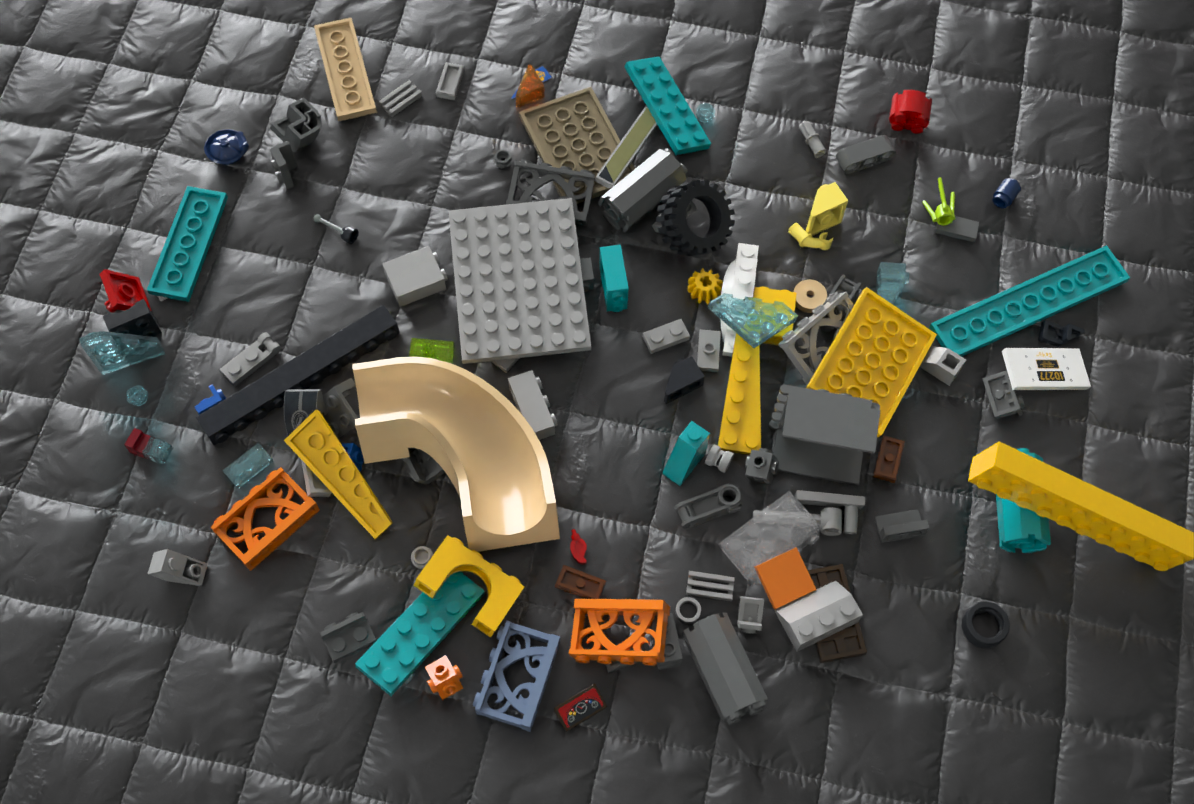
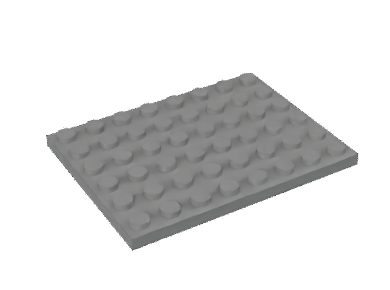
M572 198L449 210L463 364L591 350Z

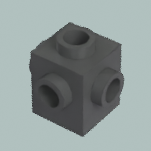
M759 448V451L751 450L750 456H747L745 461V468L747 469L745 475L750 481L772 485L774 474H777L779 469V461H777L778 459L771 450Z

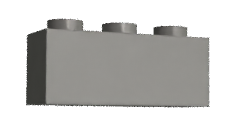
M533 370L508 378L509 389L517 410L532 427L538 439L541 440L555 435V426L558 425L554 413H549V400L546 395L541 393L540 389H543L539 376L535 377Z

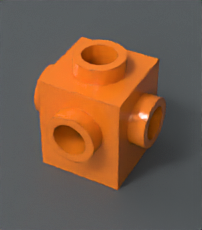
M446 655L425 667L430 677V680L427 681L433 694L438 692L442 700L463 689L459 680L463 676L457 665L452 667Z

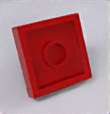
M106 269L100 273L109 299L105 302L106 309L109 312L115 313L117 309L126 311L142 299L146 301L151 311L139 277Z

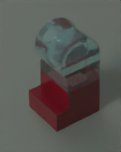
M136 428L132 430L124 444L131 454L160 464H165L173 450V447L167 442L147 435Z

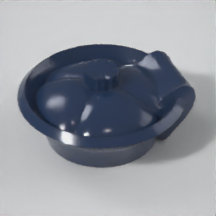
M233 129L216 131L208 137L204 145V151L208 159L223 165L236 163L242 155H245L249 148L243 132Z

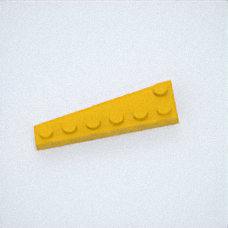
M743 324L737 325L718 446L724 451L750 455L751 450L759 451V448H761L759 327Z
M315 410L284 441L373 538L377 539L393 522L320 411Z

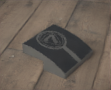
M321 389L285 391L284 419L288 436L315 410H319L320 413L326 411Z

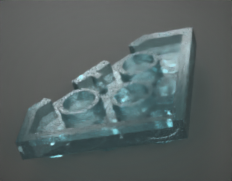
M726 293L712 300L708 306L715 315L753 348H756L794 323L798 317L783 302L774 301L771 304L762 302V299L746 296L744 299L733 298V294Z
M100 331L92 332L79 338L82 348L102 375L165 354L164 348L157 337Z

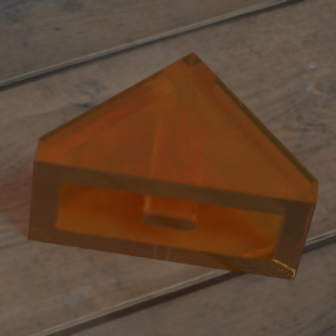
M528 64L516 93V107H522L544 98V85L533 65Z

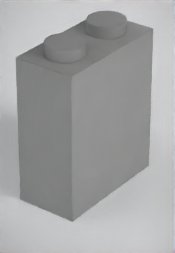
M429 246L382 263L384 273L399 307L446 290L445 281L448 280L444 269L439 268L438 264H440L438 255L436 252L432 253Z

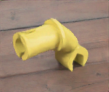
M794 223L788 231L799 242L800 247L805 246L828 250L833 241V238L826 240L827 232L821 233L819 238H814L812 234H808L798 223Z

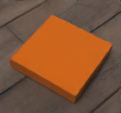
M797 547L754 567L773 609H777L817 590Z

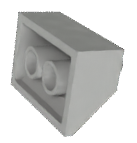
M837 581L829 583L774 610L796 652L858 623L863 616L852 594Z

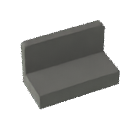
M917 509L875 517L881 543L924 536L929 530L928 521H921Z

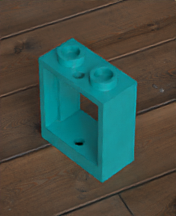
M621 245L600 247L599 270L607 312H620L628 307L629 291Z

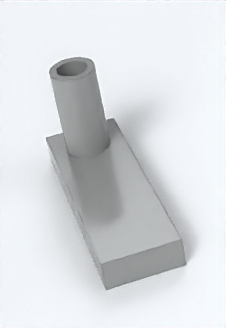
M797 490L794 494V503L844 508L843 533L857 534L858 509L861 510L865 506V497Z

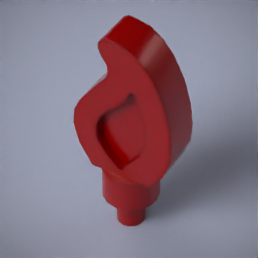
M576 529L571 530L572 541L570 551L573 558L583 565L587 563L584 558L587 545L580 538V535L576 533Z

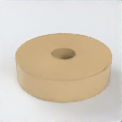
M803 280L794 289V292L797 293L795 306L807 313H812L816 307L823 304L827 299L825 287L815 280Z

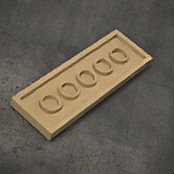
M352 18L315 25L314 28L338 121L377 113Z

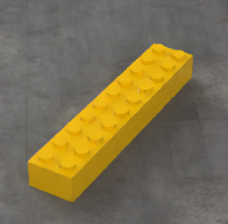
M1002 442L995 443L972 459L968 481L977 485L978 488L995 493L1002 499H1008L1019 507L1034 511L1041 517H1047L1060 526L1073 529L1080 535H1086L1097 543L1112 547L1117 552L1125 553L1136 561L1151 565L1158 571H1167L1170 568L1194 559V532Z

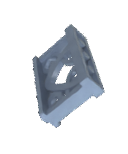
M506 620L505 626H500L497 634L499 643L497 648H492L489 661L492 663L489 671L485 670L483 673L481 684L484 685L481 693L477 692L473 706L476 707L475 711L478 715L531 732L561 643L560 636L550 635ZM513 635H521L526 642V648L521 649V645L517 640V645L510 647L508 645L509 638ZM530 638L548 643L547 647H530ZM505 651L508 654V656L501 660L503 652ZM529 657H533L532 663L536 660L540 662L538 668H531ZM524 659L527 672L536 678L535 683H523L515 688L512 693L505 681L503 670L511 664ZM496 676L498 686L491 687ZM524 689L529 691L528 698H523L522 694L519 696V699L516 698L520 691ZM492 694L498 696L494 703H500L504 697L507 700L502 708L496 710L490 708L487 702ZM512 706L524 716L523 719L504 713Z

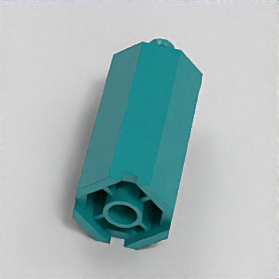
M1027 448L1017 449L1031 457H1034L1044 462L1041 456L1035 453H1030V450ZM996 494L1000 548L1008 552H1015V548H1020L1022 553L1045 550L1047 545L1051 544L1049 518L1041 517L1036 512L1019 507L1016 503L1008 499H1002Z

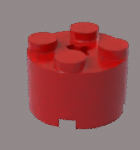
M904 90L903 94H894L889 122L892 125L891 128L895 131L907 129L915 134L922 133L923 129L929 125L932 107L931 97L929 99L926 98V93L918 90Z

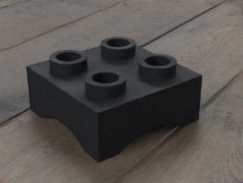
M144 299L136 302L134 306L124 312L109 313L103 316L108 331L121 350L162 333L156 318Z

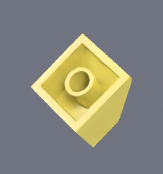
M836 182L829 185L825 184L817 190L806 232L812 234V236L842 222L848 199Z

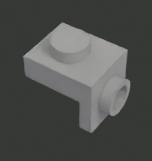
M740 596L737 625L738 628H742L743 632L756 633V630L762 631L761 622L764 599Z

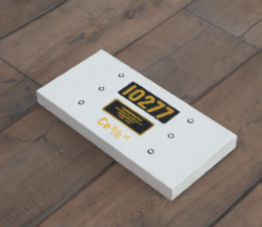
M1005 348L1002 351L1013 390H1087L1091 387L1081 352L1078 348Z

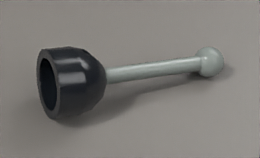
M318 214L314 216L315 222H321L341 232V238L345 242L353 244L359 234L358 229L351 226L340 228L322 219Z

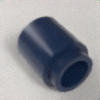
M1012 178L1004 179L993 194V203L999 208L1010 206L1021 191L1019 182Z

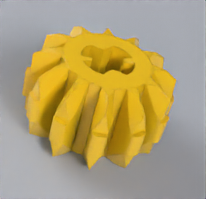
M702 268L700 273L695 271L693 277L688 279L687 291L691 293L692 299L698 298L699 304L703 300L708 305L710 300L715 302L718 296L721 295L723 282L719 280V273L712 274V269L705 272Z

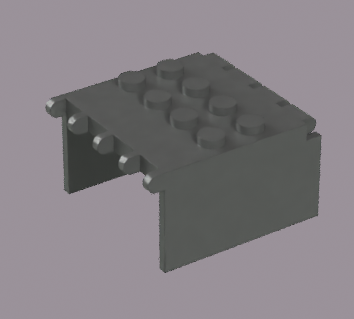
M782 385L779 390L780 394L777 396L779 403H776L774 406L776 412L772 413V420L769 422V427L777 430L773 454L778 459L777 461H779L778 471L858 486L863 452L875 454L880 405L869 399L852 397V395L847 393L835 394L824 389L813 390Z

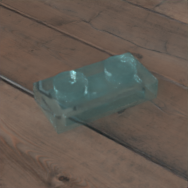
M257 443L222 471L238 489L271 464L273 459Z

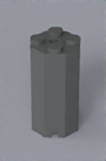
M666 148L664 151L659 149L601 196L598 204L600 207L604 206L605 210L602 211L604 217L615 229L624 228L622 232L626 233L662 203L660 200L663 196L668 195V190L685 183L688 170L685 165L676 160L670 149Z
M722 613L721 617L719 614H714L693 624L695 629L691 632L689 628L685 629L682 636L722 722L727 721L730 726L741 721V717L748 713L750 716H754L762 712L768 698L727 613Z

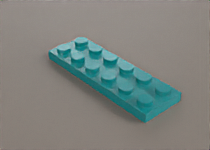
M660 56L626 62L624 68L674 154L680 155L709 149L711 145L710 140Z
M187 186L148 285L147 292L150 295L190 301L228 199L226 193Z
M462 572L452 574L446 579L434 598L422 592L355 663V667L387 694L392 696L485 595V591Z

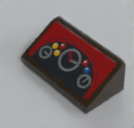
M592 684L556 706L554 712L565 731L568 732L607 708V705L597 686Z

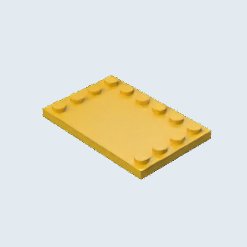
M866 287L861 292L806 388L813 390L824 389L835 394L847 393L852 395V397L869 399L874 403H878L880 405V417L877 437H880L937 334Z

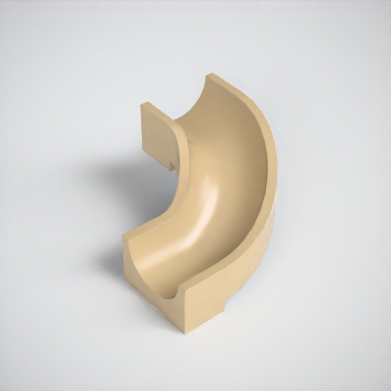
M400 357L352 364L360 418L355 419V426L365 464L410 457L409 448H417L430 455L446 472L461 499L469 550L480 552L560 539L556 500L546 454L538 437L523 415L497 389L466 369L432 358Z

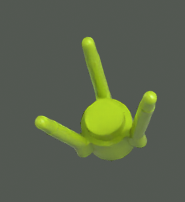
M939 177L938 184L942 204L937 206L934 213L926 201L922 203L931 215L932 221L944 226L955 220V192H951L950 206H948L942 178Z

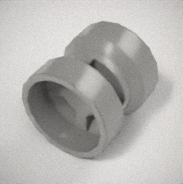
M714 444L708 453L705 464L716 466L719 471L725 473L734 457V453L730 451L725 452L721 450V447Z

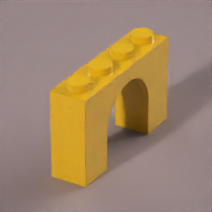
M447 535L416 578L414 586L431 598H434L443 583L452 574L468 571L478 575L486 584L488 597L472 625L489 637H492L525 586L521 584L518 578L508 576L502 572V569L497 564L484 560L479 552L466 548L458 538H451Z

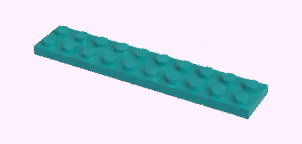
M1106 245L931 323L929 328L937 334L936 339L943 348H949L962 357L1128 282L1130 276Z

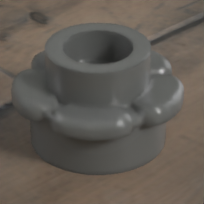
M501 149L495 153L493 162L499 168L509 167L512 164L513 156L508 150Z

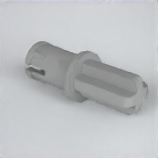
M803 121L799 128L805 137V143L810 146L814 156L819 158L826 153V149L819 139L820 135L814 131L809 121Z

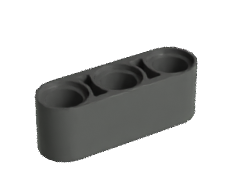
M881 135L841 149L836 154V159L844 173L850 174L892 159L896 155V150L888 136Z

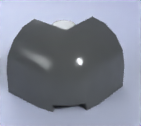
M303 97L289 104L287 115L271 123L270 129L283 143L289 141L292 151L296 152L311 144L318 137L322 125L321 115Z

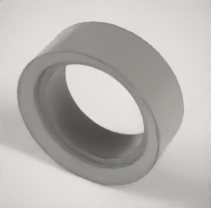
M691 597L681 599L676 605V617L684 624L695 623L701 614L699 602ZM692 603L697 609V614L693 618L683 617L680 613L682 604Z

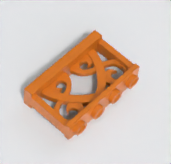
M279 468L277 471H272L263 483L253 487L249 495L243 500L234 503L229 512L219 516L214 521L211 529L251 571L318 513L320 509L317 503L311 497H308L282 468ZM281 484H285L289 488L285 499H282V489L279 493H273ZM294 492L304 501L301 505L290 501ZM278 507L275 513L277 525L275 528L257 527L252 529L256 509ZM284 509H286L283 513L289 515L284 520H282L280 518L281 513ZM237 523L238 528L232 531L235 533L243 532V535L236 538L229 537L227 530ZM261 532L266 534L261 540H258L259 535L253 537V535ZM245 540L248 551L243 554L234 544Z
M574 600L575 614L571 646L568 654L576 662L589 663L590 660H597L601 664H611L612 661H620L621 664L625 665L642 662L645 665L655 666L657 662L665 661L664 652L670 606L664 600ZM585 614H588L591 627L584 629ZM604 615H609V621L604 623L605 621L602 619V617ZM623 615L626 624L635 632L616 646L606 637L603 630L613 626L618 616ZM634 615H639V619L636 621L640 623L639 626L631 622ZM658 616L657 628L655 632L649 628L654 620V617ZM594 633L595 635L589 637L586 642L587 644L594 642V647L589 650L583 649L582 639L587 634ZM645 634H650L655 639V646L650 651L641 650L643 643L649 644V641L644 637ZM602 645H603L607 650H601Z

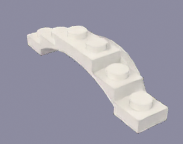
M738 243L736 259L728 266L724 276L720 302L721 332L724 342L723 356L732 357L737 325H749L759 246Z

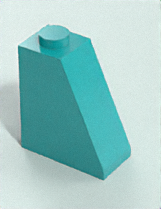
M691 421L678 437L662 474L681 486L706 454L710 433Z

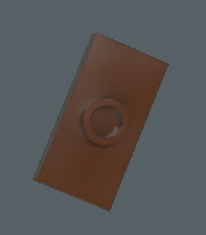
M883 435L873 473L874 478L895 483L905 441Z
M563 565L555 588L584 599H600L606 585V580Z

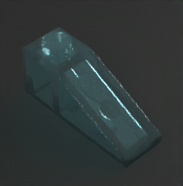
M880 262L877 270V294L895 305L905 284L909 282V272H906V264Z

